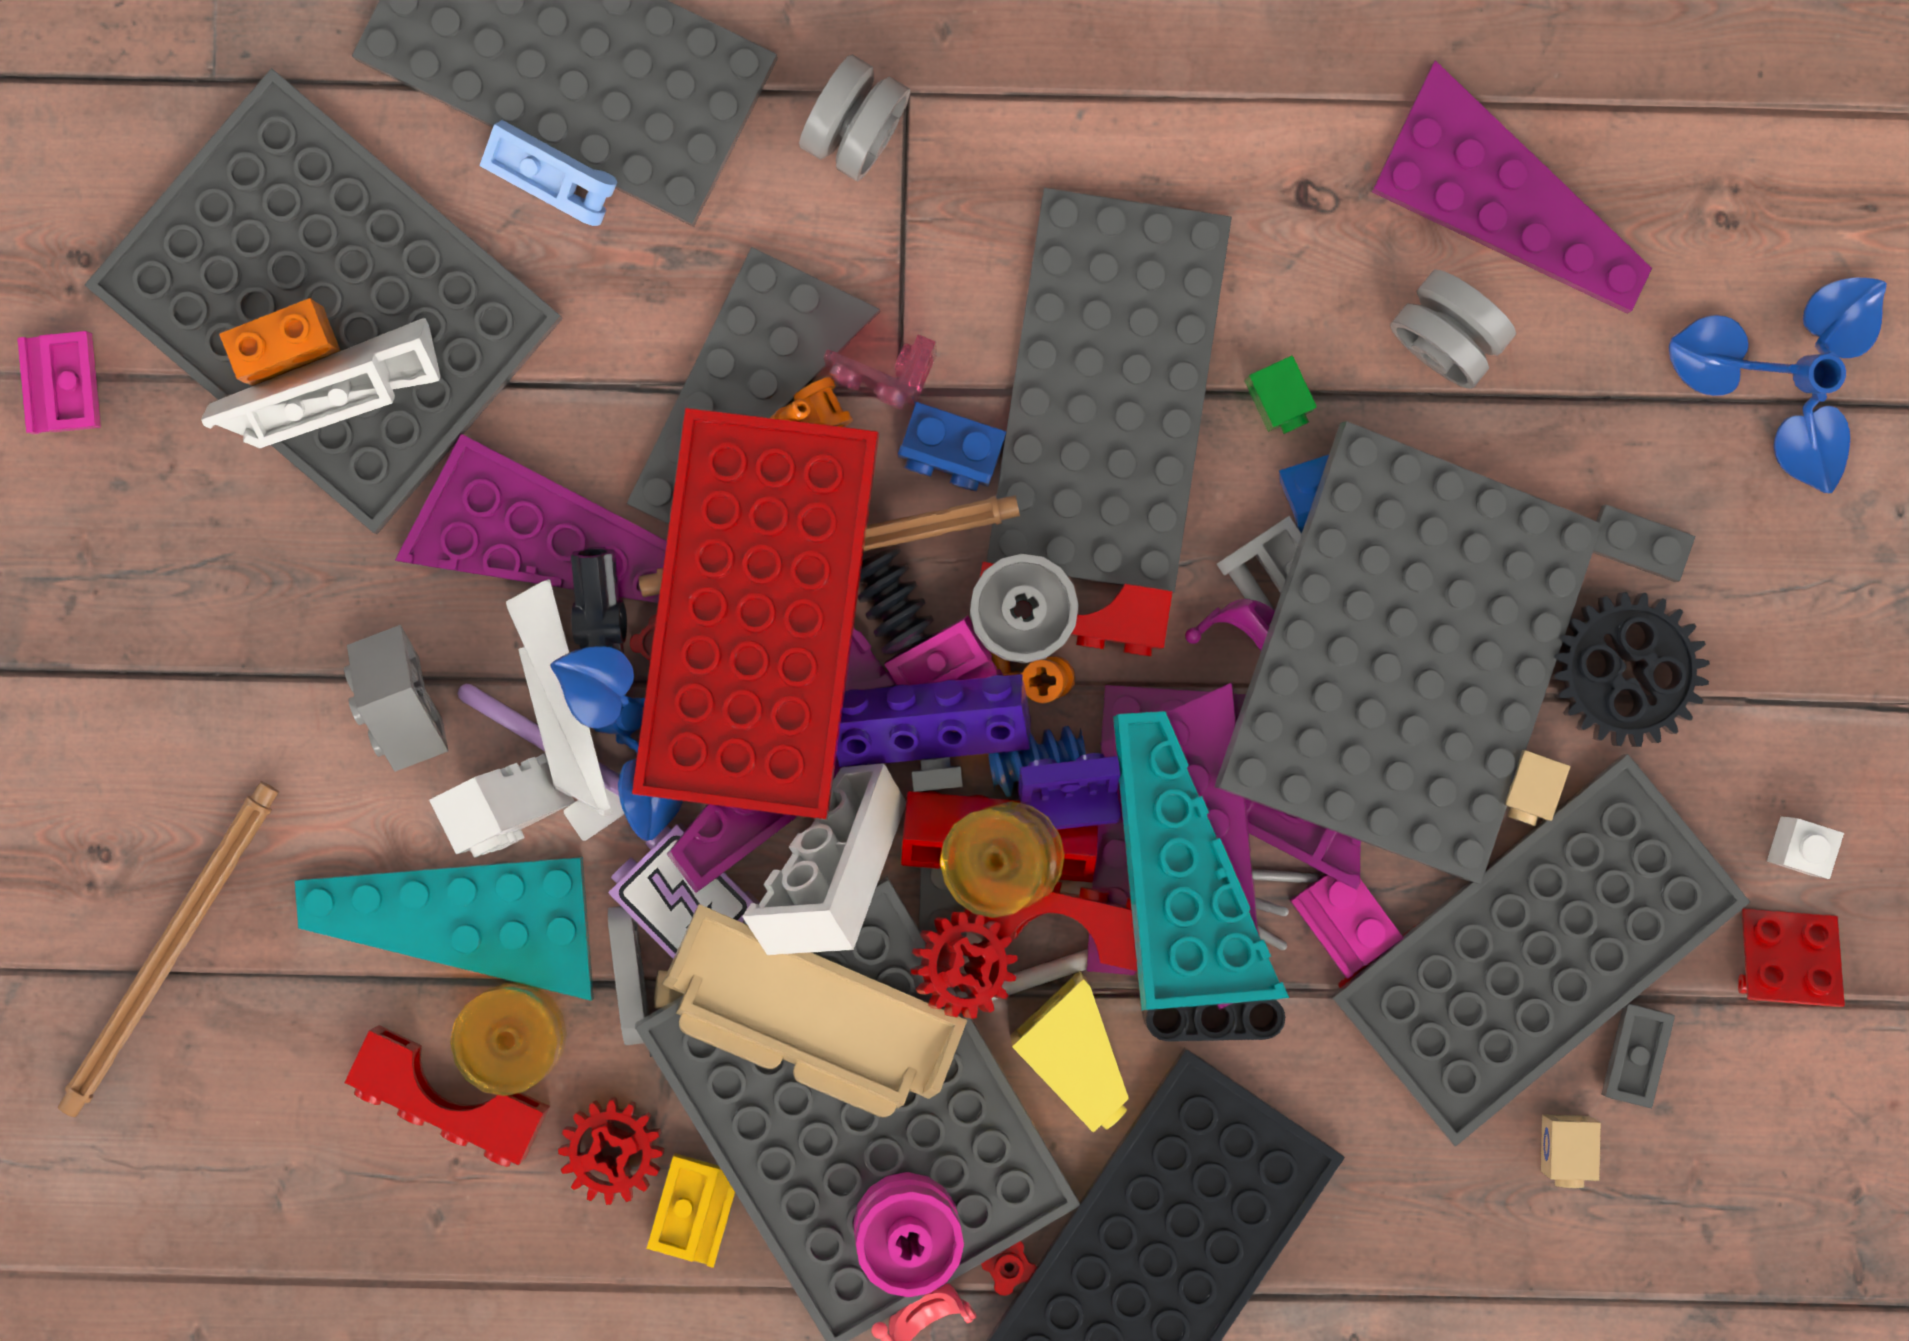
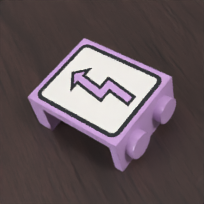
M682 823L677 824L672 830L666 826L653 840L647 841L645 845L650 851L638 863L632 857L612 875L611 878L617 884L608 892L673 959L699 904L743 922L744 918L742 916L750 904L760 903L749 891L744 892L725 872L700 891L694 892L667 855L687 829Z

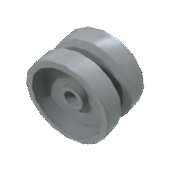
M852 54L847 56L839 65L820 94L804 126L799 146L820 160L831 155L839 146L836 154L837 170L858 182L871 169L890 141L911 92L910 88L890 76L878 82L871 90L874 81L873 66Z
M1434 269L1416 291L1421 305L1407 303L1391 322L1390 327L1398 340L1424 364L1447 380L1461 387L1472 389L1489 369L1485 354L1496 356L1501 354L1515 337V327L1507 316L1478 290L1454 275Z
M1018 554L1000 559L983 572L973 589L970 616L975 634L988 651L1006 661L1029 663L1047 658L1066 643L1076 626L1079 605L1074 585L1061 567L1041 556ZM1024 600L1031 604L1033 611L1027 619H1022V616L1018 618L1014 614V607L1018 601Z

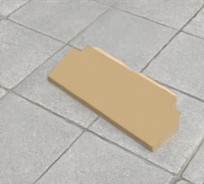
M700 904L695 910L662 985L684 994L676 1014L680 1015L679 1027L683 1033L767 1069L777 1067L782 1059L795 1064L793 1074L799 1083L879 1117H888L896 1108L903 1106L909 1091L928 1099L941 1091L967 1020L964 1018L946 1016L941 1008H930L927 1002L814 953L767 955L747 924Z

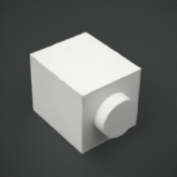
M1781 816L1767 862L1807 875L1830 879L1844 833L1802 819Z

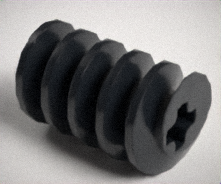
M899 546L889 548L863 560L859 585H866L867 587L857 598L860 603H875L865 615L868 620H883L873 632L875 637H891L881 649L884 655L896 653L935 634H925L924 632L934 621L932 616L917 617L916 612L925 604L924 598H908V595L918 586L916 581L901 582L899 579L909 569L908 564L893 565L891 562L901 552Z

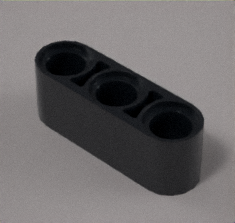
M1277 1000L1230 1004L1224 1007L1226 1017L1222 1025L1217 1028H1206L1202 1025V1012L1209 1005L1177 1008L1178 1020L1169 1029H1159L1154 1026L1153 1015L1156 1009L1143 1010L1144 1024L1152 1036L1168 1042L1266 1040L1275 1037L1281 1032L1286 1019L1284 1009ZM1261 1003L1270 1004L1274 1013L1271 1022L1265 1027L1252 1026L1249 1020L1252 1008Z

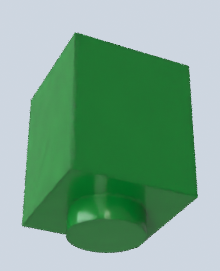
M1293 355L1250 374L1244 380L1268 432L1279 427L1283 435L1308 424L1309 420L1306 415L1317 408Z

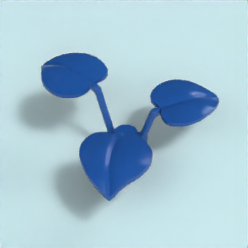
M1856 277L1834 281L1818 289L1805 306L1803 324L1811 334L1819 337L1815 347L1820 354L1803 356L1796 364L1743 360L1748 350V337L1744 329L1732 318L1714 315L1696 320L1671 338L1669 355L1673 368L1682 381L1690 388L1710 396H1721L1733 392L1740 382V368L1792 374L1796 387L1805 393H1812V397L1803 405L1804 416H1790L1779 426L1774 438L1775 457L1781 468L1791 477L1822 493H1832L1841 480L1847 464L1850 449V429L1845 416L1836 407L1822 406L1814 411L1813 408L1818 402H1823L1827 399L1826 393L1835 392L1843 385L1846 378V368L1840 358L1859 357L1866 353L1876 342L1882 325L1883 299L1887 283L1879 279Z
M593 646L572 651L553 661L550 667L561 685L567 706L576 720L599 733L616 734V742L618 744H625L638 753L639 743L631 738L630 734L634 733L642 725V708L644 707L645 698H631L624 695L630 689L634 679L633 668L627 657L619 650L611 647ZM633 759L623 765L619 775L618 793L620 803L633 831L643 841H650L672 821L679 812L683 801L632 794L637 759Z

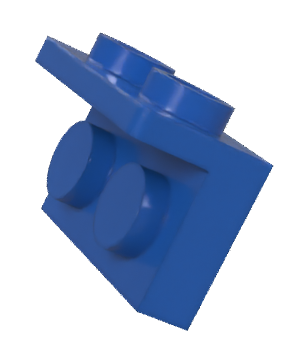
M916 402L903 443L898 451V457L906 460L905 469L929 477L932 476L935 469L952 475L949 483L977 492L979 484L989 487L1006 431Z

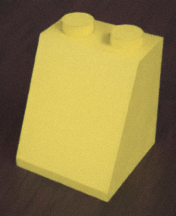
M1079 971L1010 1035L1012 1047L1087 1127L1092 1132H1095L1101 1125L1106 1130L1109 1129L1126 1113L1127 1109L1123 1104L1129 1097L1091 987L1086 977Z

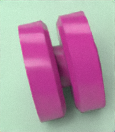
M910 1172L886 1176L869 1187L857 1205L853 1226L859 1265L870 1282L889 1294L904 1297L929 1294L947 1283L960 1264L964 1248L956 1204L947 1190L928 1176Z

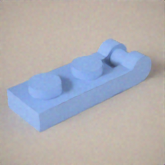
M504 120L494 124L479 165L579 221L592 226L601 225L606 213V208L603 206L605 199L613 195L617 184L616 178L611 174L601 170H594ZM577 185L588 190L586 198H581L574 194Z

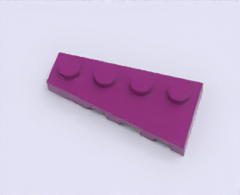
M837 761L835 762L833 780L841 769ZM707 804L669 850L667 855L696 893L798 816Z

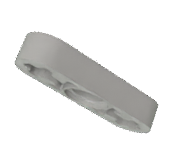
M622 906L609 907L608 928L623 1041L625 1045L642 1044L644 1042L635 1029V1024L647 1017L649 1010L638 923Z

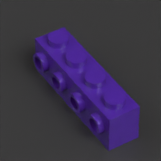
M1023 674L995 675L987 678L957 681L946 680L936 683L845 691L836 754L839 767L1029 750L1031 716Z

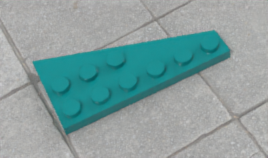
M1166 712L1117 714L1113 717L1116 751L1120 768L1119 783L1141 1011L1289 998L1283 982H1279L1269 957H1271L1265 940L1260 939L1249 913L1251 908L1220 838L1217 839L1207 814L1209 811L1203 797H1199L1187 770L1189 765Z
M583 857L295 881L298 929L590 1001L594 999Z

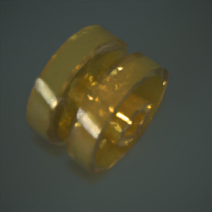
M1007 802L972 812L954 824L943 842L940 865L944 883L959 904L974 914L995 918L1021 911L1023 908L1037 903L1050 894L1062 874L1064 851L1060 834L1046 815L1031 805Z
M512 982L494 986L467 1003L454 1021L450 1044L454 1063L466 1081L483 1092L506 1096L525 1092L553 1070L563 1055L567 1032L563 1014L552 997L537 987ZM507 1031L513 1034L515 1044L512 1047L505 1044L507 1037L502 1036L501 1032Z

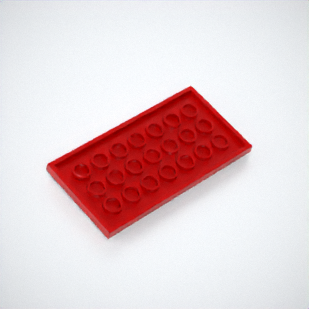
M685 408L632 794L828 820L879 440L878 431Z

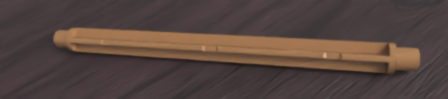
M1016 495L999 499L996 496H991L987 500L954 506L945 510L931 511L867 525L864 551L934 537L953 531L957 532L994 523L996 525L1002 524L1001 520L1020 516ZM658 568L657 573L639 576L643 597L660 594L663 568Z
M260 781L252 796L247 795L244 800L245 803L223 836L220 845L213 852L71 1082L66 1085V1094L58 1105V1109L64 1114L77 1117L84 1104L90 1103L94 1092L176 963L177 957L182 949L186 947L239 862L240 856L252 841L267 815L269 816L272 809L270 806L279 793L271 785Z

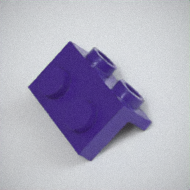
M1090 753L1078 757L1076 761L1057 763L1054 759H1039L1029 763L1028 766L1020 767L1018 790L1024 830L1027 833L1119 822L1121 813L1117 794L1120 780L1118 756L1105 757L1100 753Z

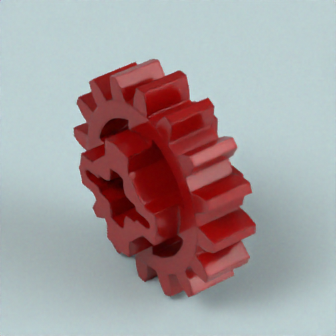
M952 912L951 922L947 918L942 917L934 919L937 932L922 930L920 935L927 944L925 948H913L912 954L922 958L921 965L911 968V974L923 976L924 979L916 988L917 993H932L933 995L929 1000L928 1006L933 1009H940L945 1006L944 1013L946 1016L957 1018L960 1012H962L963 1017L973 1019L977 1018L978 1008L983 1012L991 1013L995 1010L992 1001L993 997L1007 999L1009 996L1002 987L1004 981H1016L1017 976L1007 971L1008 964L1018 961L1016 955L1006 954L1005 948L1012 942L1011 937H997L996 934L1001 924L996 921H988L984 924V914L971 913L967 919L965 912ZM961 933H972L982 941L971 945L968 938L962 937ZM962 956H967L969 962L965 964ZM963 965L966 974L960 973L959 968H961ZM958 985L961 992H965L968 997H956L946 989Z
M612 1097L607 1104V1108L603 1110L598 1101L595 1100L589 1104V1117L580 1110L572 1116L578 1128L566 1126L562 1131V1135L571 1140V1142L558 1148L559 1155L568 1156L570 1159L561 1168L562 1174L575 1173L577 1178L573 1181L571 1188L576 1190L582 1185L589 1188L587 1200L592 1201L598 1192L604 1193L606 1205L613 1203L616 1193H620L626 1202L631 1201L633 1198L632 1187L635 1186L645 1192L650 1184L644 1175L657 1176L661 1169L656 1163L652 1162V1158L662 1157L664 1154L663 1147L653 1145V1141L661 1135V1129L648 1130L646 1124L652 1115L647 1112L638 1118L634 1115L636 1103L633 1101L622 1110L618 1107L617 1098ZM613 1120L627 1124L634 1131L628 1133L615 1127ZM591 1126V1134L594 1141L590 1148L580 1153L582 1137ZM607 1140L612 1147L620 1146L622 1149L616 1161H614L611 1155L603 1156L601 1150L607 1144ZM643 1149L640 1167L631 1175L630 1171L632 1169L629 1164L631 1155ZM596 1170L608 1176L609 1181L601 1180L589 1171Z

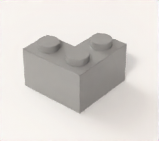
M398 625L348 644L347 650L350 665L344 667V673L354 693V697L348 699L349 706L357 724L367 725L369 740L375 754L378 757L385 755L396 772L448 752L443 719L424 687L419 656L402 626Z

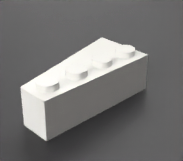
M546 753L521 762V766L515 763L503 769H497L476 776L429 800L455 853L460 854L471 851L474 858L489 852L502 850L524 839L525 837L521 829L575 802L572 796L569 797L555 789Z
M884 763L842 767L832 784L828 820L814 818L815 821L811 827L803 833L796 835L789 846L793 854L782 870L772 871L764 883L767 893L759 904L751 903L742 916L767 955L854 950L906 806L903 795Z

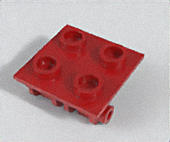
M1742 909L1746 975H1739V993L1746 994L1747 1000L1834 1007L1845 1006L1838 916Z

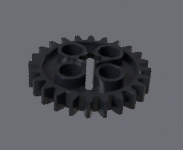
M1622 592L1617 594L1616 607L1608 596L1598 598L1600 612H1597L1590 605L1581 607L1585 621L1582 622L1575 618L1570 619L1568 626L1574 634L1572 636H1560L1559 639L1562 641V645L1566 647L1565 653L1554 655L1556 662L1563 664V670L1553 673L1550 678L1564 681L1565 687L1554 694L1555 698H1569L1571 701L1563 714L1565 716L1578 713L1582 715L1576 727L1578 730H1586L1595 725L1593 739L1596 741H1602L1611 732L1612 746H1622L1626 735H1628L1632 747H1641L1644 733L1651 743L1661 742V727L1669 734H1677L1679 731L1674 719L1677 717L1684 721H1691L1693 716L1686 708V705L1688 703L1702 704L1704 701L1693 692L1695 686L1709 685L1707 679L1697 676V669L1710 665V661L1698 659L1695 655L1696 651L1706 645L1705 641L1691 642L1688 638L1697 627L1695 623L1680 626L1678 622L1683 614L1681 609H1675L1666 615L1664 613L1666 599L1664 598L1657 599L1651 607H1648L1647 593L1637 594L1633 605L1628 593ZM1633 623L1639 625L1645 634L1644 643L1637 650L1630 647L1626 641L1627 628ZM1606 634L1612 637V642L1618 654L1604 641ZM1593 651L1600 652L1606 660L1605 671L1599 677L1589 673L1586 667L1587 658ZM1624 661L1636 662L1637 667L1632 671L1635 678H1623L1622 672L1627 668ZM1661 662L1668 665L1672 672L1671 683L1664 689L1660 688L1653 678L1655 667ZM1641 685L1655 698L1654 705H1650L1647 702V697ZM1621 690H1626L1633 698L1632 711L1626 716L1620 715L1614 707V699Z

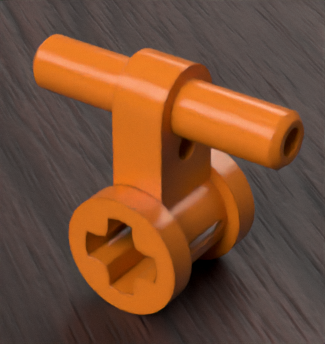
M832 377L823 378L804 387L793 396L795 401L792 404L778 409L770 417L772 419L845 427L853 421L849 411H843L833 392L836 385Z
M990 652L993 663L997 669L1001 670L1003 676L1023 674L1026 695L1035 702L1047 703L1064 697L1074 686V669L1062 657L1050 656L1030 663L1024 671H1011L1010 661L1003 660ZM1047 673L1049 676H1055L1056 684L1050 686L1049 683H1042L1041 674Z

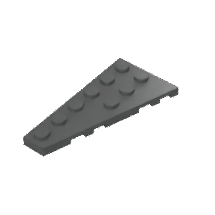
M751 247L626 504L669 524L685 408L770 418L778 409L790 405L795 400L793 396L808 386L821 370L849 345L850 341L867 323L869 324L880 313V309Z

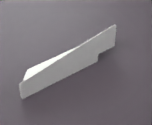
M426 318L419 319L212 402L207 406L201 421L204 426L210 429L214 425H218L243 435V442L262 448L392 404L395 397L393 389L428 384L440 380L441 376Z
M549 579L506 601L507 609L524 644V647L518 650L554 787L569 797L573 796L596 809L601 815L609 816L612 813L590 729L578 722L567 706L561 685L550 667L553 661L568 654L569 650Z

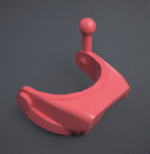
M947 1283L890 1316L889 1334L888 1327L883 1322L875 1323L872 1326L871 1333L876 1339L881 1341H911L922 1329L942 1317L950 1314H961L966 1323L969 1324L976 1318V1313L969 1302L961 1300L954 1287Z

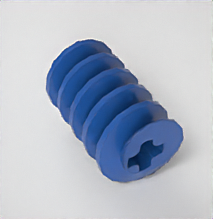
M1069 726L1062 727L1060 741L1055 739L1050 729L1043 730L1041 744H1037L1030 732L1029 750L988 753L994 792L996 785H1000L1006 797L1012 796L1014 783L1019 782L1020 767L1028 766L1029 763L1035 760L1054 759L1057 763L1076 761L1078 757L1085 755L1086 750L1081 727L1078 738L1074 736Z

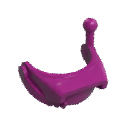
M1252 599L1235 600L1222 610L1217 607L1195 628H1189L1185 633V639L1190 644H1196L1200 641L1201 635L1214 623L1226 622L1243 630L1253 639L1261 651L1275 610L1260 601Z

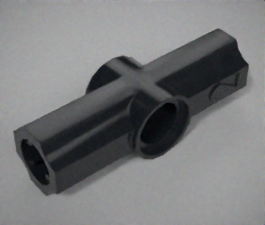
M591 547L574 551L571 554L575 602L572 605L571 612L574 643L580 645V649L604 646L617 649L624 654L623 643L627 637V613L624 601L619 600L615 550L606 549L605 547Z

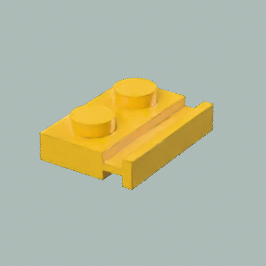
M677 1153L673 1155L646 1249L691 1262L697 1261L714 1268L735 1196V1191L718 1165Z

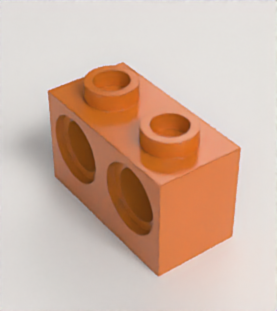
M311 298L219 334L236 378L251 386L341 351L324 307Z

